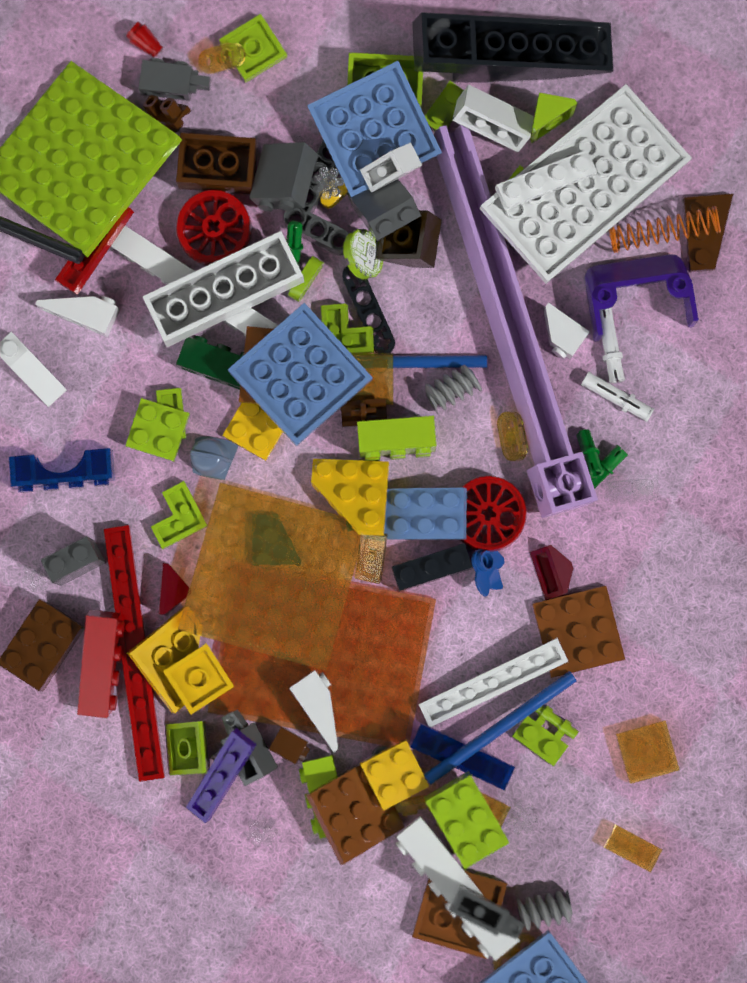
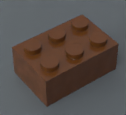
M180 133L182 141L179 144L176 183L179 189L198 191L219 190L227 193L251 194L256 168V138Z
M39 599L1 655L0 666L34 689L43 692L83 633L85 627L45 600Z

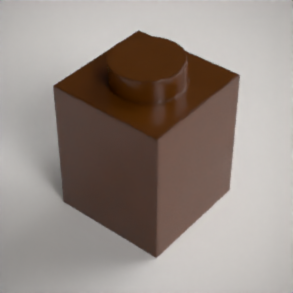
M281 727L269 750L296 765L298 760L304 762L310 748L307 747L309 741Z

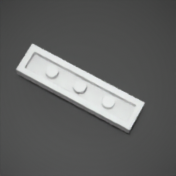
M588 150L499 183L495 186V189L504 209L507 210L595 176L597 170Z

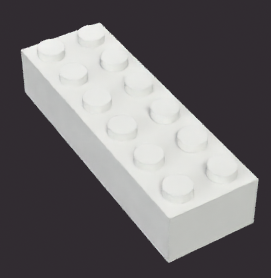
M280 231L142 297L164 343L169 347L304 283V278Z

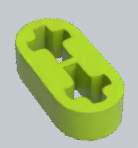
M312 256L301 271L304 283L291 288L288 296L300 302L319 274L324 262Z

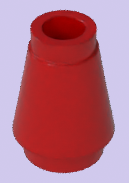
M137 22L126 35L130 40L129 43L153 58L163 49V46L146 24L142 25L140 22Z

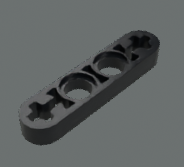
M346 266L342 272V279L363 327H368L366 321L370 315H377L381 319V324L373 328V333H377L385 328L386 332H382L385 340L391 341L388 344L389 349L378 348L377 345L380 343L378 335H375L373 337L374 350L379 355H389L395 348V339L368 279L363 280L357 277L359 285L365 283L366 286L359 287L352 292L351 288H355V284L352 279L347 280L346 277L349 276L350 270ZM359 293H368L371 301L367 305L358 304L356 297Z

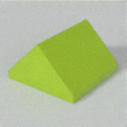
M539 92L531 137L529 139L533 144L573 117L577 106L576 100Z
M205 721L165 724L170 776L207 773L209 762Z

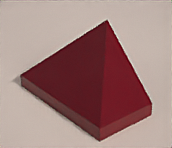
M552 545L530 552L545 600L566 594L574 569L572 562Z
M163 563L159 614L167 615L191 595V588L170 564Z

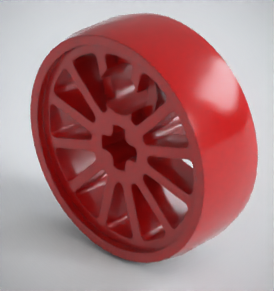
M208 190L194 195L184 204L177 218L176 232L184 252L195 262L208 266L248 247L252 236V223L246 207L238 198L224 191ZM214 201V213L209 215L204 203ZM223 202L224 204L218 208V203ZM198 206H201L206 216L205 219L193 213ZM224 211H233L235 213V217L231 221L222 220L221 215ZM188 217L198 221L202 226L186 225ZM239 220H243L244 225L242 228H233L239 223ZM211 224L214 226L218 225L219 231H211L209 226ZM186 231L202 232L190 239H187L185 236ZM226 233L243 235L239 241H236ZM205 238V240L203 241L198 250L193 249L190 246L191 244ZM222 239L229 241L235 247L231 251H227ZM211 241V255H203L202 252ZM216 242L220 243L225 254L215 256Z
M496 476L477 477L461 487L467 488V492L473 490L481 504L477 505L467 499V504L477 509V511H467L466 516H476L477 518L467 523L466 529L477 522L480 523V526L473 538L466 534V539L461 541L474 550L482 549L490 552L503 550L513 544L521 535L527 519L526 504L520 491L509 481ZM491 485L501 487L495 500L491 502ZM477 486H487L486 502L483 501L476 489ZM504 490L513 497L501 505H497ZM512 502H516L518 512H516L514 509L505 506L509 505ZM492 508V513L495 514V517H491L487 521L485 520V515L481 514V511ZM504 512L512 514L514 518L513 524L509 526L502 525L500 515ZM483 526L487 527L486 544L476 541ZM491 526H494L501 538V542L491 543ZM501 530H512L513 532L509 537L505 538Z

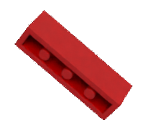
M90 609L86 615L77 715L108 718L111 712L116 710L117 695H113L114 686H118L120 671H116V661L120 662L122 655V646H118L119 636L122 637L124 632V621H120L121 613Z

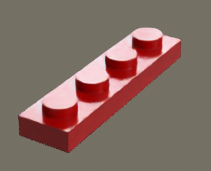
M128 207L88 258L86 256L83 258L82 263L77 264L68 260L55 281L78 295L134 211Z

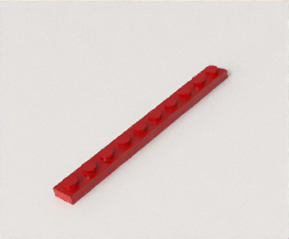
M129 525L104 529L114 607L115 612L121 613L120 621H124V632L122 637L119 636V643L122 646L121 657L139 782L165 778L153 687L127 654L146 638L131 530Z

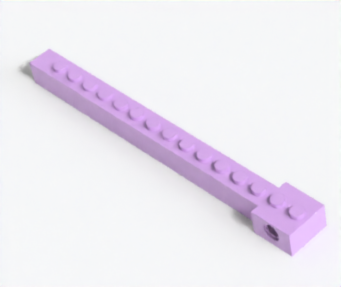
M459 124L454 132L448 133L447 126L439 127L433 135L442 154L436 157L535 466L528 469L527 473L541 517L545 518L587 506L598 499L583 452L573 454L504 236L479 209L491 195L470 130Z

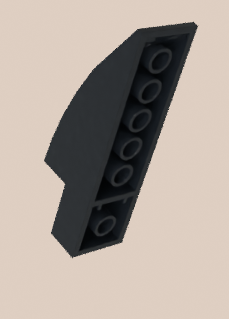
M423 12L412 22L414 71L452 73L453 82L483 83L552 80L612 73L614 71L611 23Z

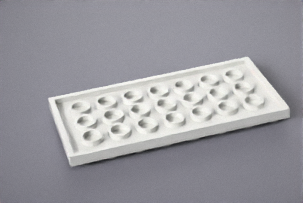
M627 84L517 175H523L588 150L597 170L595 176L507 210L504 209L496 192L479 208L545 284L692 159Z

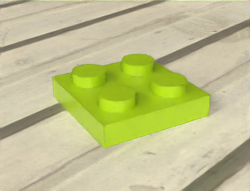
M262 14L257 15L219 39L220 44L245 83L288 57Z
M141 398L125 446L175 462L190 413Z

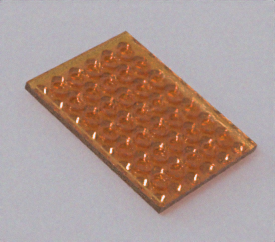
M236 562L218 655V662L234 687L211 701L207 713L225 716L238 709L245 720L321 734L290 688L313 671H316L318 675L323 672L331 683L327 688L331 693L337 737L388 747L407 740L410 745L436 599Z

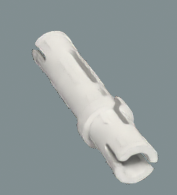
M611 307L605 310L606 317H604L603 310L599 312L605 353L603 361L607 364L609 383H617L615 373H617L619 382L625 381L621 363L623 355L622 352H619Z
M591 372L587 373L581 386L590 389L623 408V412L626 413L628 411L645 422L649 420L655 409L636 399V395L625 393L612 384L591 374Z

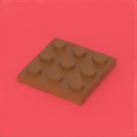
M607 586L532 604L542 645L558 638L569 661L550 670L551 678L562 676L569 671L574 673L625 660Z
M360 764L306 794L340 865L348 863L405 828L394 805L382 810Z
M465 871L487 899L502 906L507 882ZM428 877L412 938L487 959L478 948L481 942L475 935L471 938L461 926L465 922L459 916L453 917L445 907V904L448 903L442 894L437 896L428 884L432 881Z

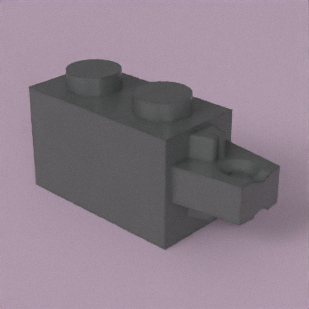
M159 58L142 60L138 88L141 95H155L160 98L190 101L191 94H196V90L210 91L211 78L199 75V71L193 70L192 66H189L187 62L174 61V64L165 63L164 60Z
M238 709L222 717L228 734L226 738L221 740L222 745L225 744L229 735L235 729H239L257 744L238 774L244 786L265 777L278 768L255 722L248 725Z
M461 885L449 908L451 913L496 936L500 933L517 939L524 926L522 922L509 914L508 909Z

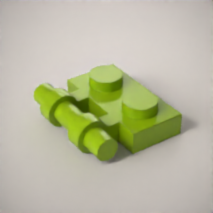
M543 705L535 711L539 714L536 721L529 716L526 717L512 737L554 767L568 748V745L561 741L563 735L566 734L574 739L579 731L571 726L572 723L569 720L561 719L552 712L553 709L551 707ZM546 720L558 728L554 735L542 727Z

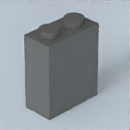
M305 142L263 144L250 199L258 205L260 210L271 212L273 209L293 211V209L304 208L318 154Z
M399 179L374 192L368 189L353 197L350 196L349 192L347 193L356 214L377 241L421 216L414 198Z
M88 536L41 559L51 582L59 586L106 563L95 540Z

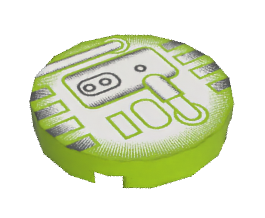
M357 229L349 233L343 244L345 259L348 258L350 263L348 265L349 270L356 277L363 280L376 277L381 272L383 261L377 259L379 242L366 229Z

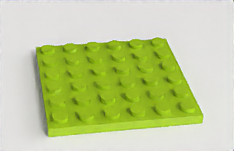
M70 61L0 147V193L68 244L81 249L82 253L88 258L123 212L130 206L180 144L182 139L106 84Z

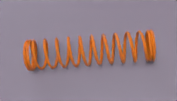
M712 206V211L709 207L707 208V229L701 211L697 210V231L691 213L687 211V233L681 215L677 213V235L672 220L667 215V237L662 222L657 217V239L652 224L647 219V241L642 226L637 221V243L632 228L628 223V246L625 243L621 227L617 226V238L615 228L612 227L609 233L613 252L618 253L620 251V235L627 251L630 249V234L635 247L638 249L640 247L639 228L643 241L648 247L650 245L649 226L653 239L658 245L660 242L659 224L663 237L668 243L670 240L669 222L674 237L678 241L680 238L679 220L684 235L688 239L690 235L689 218L694 233L698 237L700 233L699 216L704 231L708 235L710 232L709 213L716 233H720L717 207Z

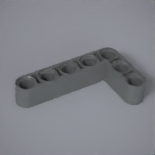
M323 140L316 152L318 155L313 174L315 172H322L325 174V178L321 181L311 179L308 193L313 195V200L305 203V207L302 209L285 211L284 222L287 228L289 218L293 215H299L302 217V238L340 256L344 255L343 247L334 246L333 241L338 237L345 239L349 233L313 214L321 199V195L325 192L337 169L333 159H326L323 156L328 150ZM315 226H320L324 229V233L320 236H314L311 234V230Z

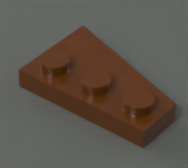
M733 194L683 198L686 233L687 211L691 213L697 231V210L701 211L707 229L706 211L708 207L712 211V206L717 207L721 229L720 233H716L709 213L710 232L707 235L699 216L700 233L697 237L689 218L690 235L688 239L686 238L689 272L713 271L716 269Z

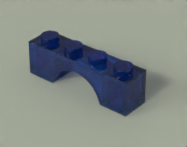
M111 448L85 450L81 461L73 469L60 473L45 469L36 455L9 457L10 483L12 488L18 489V493L34 492V487H43L44 491L59 490V485H69V489L84 488V483H94V487L109 486V481H115L114 457Z
M420 724L410 748L442 762L466 744ZM478 751L458 765L456 769L465 773L469 771L470 775L505 791L515 767Z

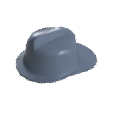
M209 436L196 438L195 445L190 451L192 472L204 477L225 480L239 446L231 441Z

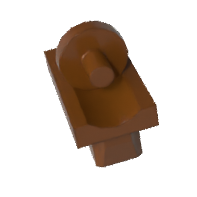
M150 95L143 104L147 114L174 133L178 132L184 125L182 118L191 111L188 105L177 104L175 99L167 98L161 101L155 95Z
M386 398L355 400L345 403L341 407L342 428L357 427V422L386 420Z

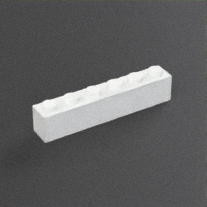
M421 816L396 835L399 840L396 843L397 847L405 856L409 853L415 860L412 863L413 867L421 876L426 874L432 881L428 884L437 896L442 894L448 901L445 907L448 910L460 885L485 897ZM461 918L465 922L461 925L470 938L474 935L481 942L478 948L486 958L492 956L496 961L520 941L518 938L515 939L500 933L496 936Z

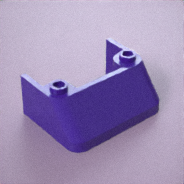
M668 254L590 267L586 271L584 282L594 342L600 341L603 336L599 311L610 309L617 301V288L666 281L669 294L675 298H683L688 328L694 327L699 319L693 283L682 259L677 255Z

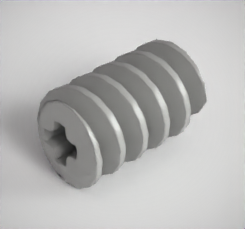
M466 365L461 366V374L455 369L452 370V378L444 374L443 383L439 379H435V388L428 383L425 385L428 400L437 414V406L447 410L446 401H449L453 406L456 405V396L464 401L465 391L470 396H473V387H476L480 392L482 391L475 374Z
M566 890L565 898L560 891H557L555 899H553L550 893H546L545 901L542 900L540 895H536L535 903L532 902L530 897H526L525 905L522 904L520 899H517L520 922L524 924L527 931H530L531 922H534L537 929H540L542 920H544L547 927H550L553 918L558 925H561L562 917H565L566 921L571 923L572 907L568 890Z

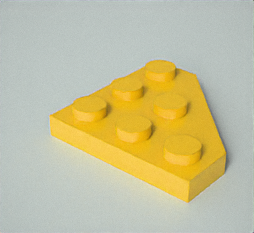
M313 459L311 484L314 489L326 498L334 510L346 519L358 535L384 536L389 462Z
M189 606L181 608L127 653L173 714L185 705L163 671L199 648L200 636H202L203 625Z

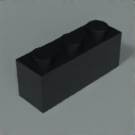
M465 543L391 567L399 592L473 568Z

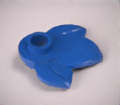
M476 550L471 560L475 570V584L480 594L486 597L490 589H503L499 569L505 563L504 557L498 551Z

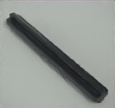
M0 216L1 232L74 263H82L85 255L81 249Z

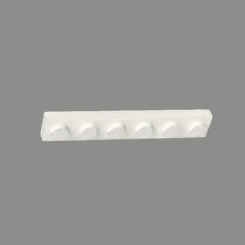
M557 638L419 704V707L430 728L569 661Z

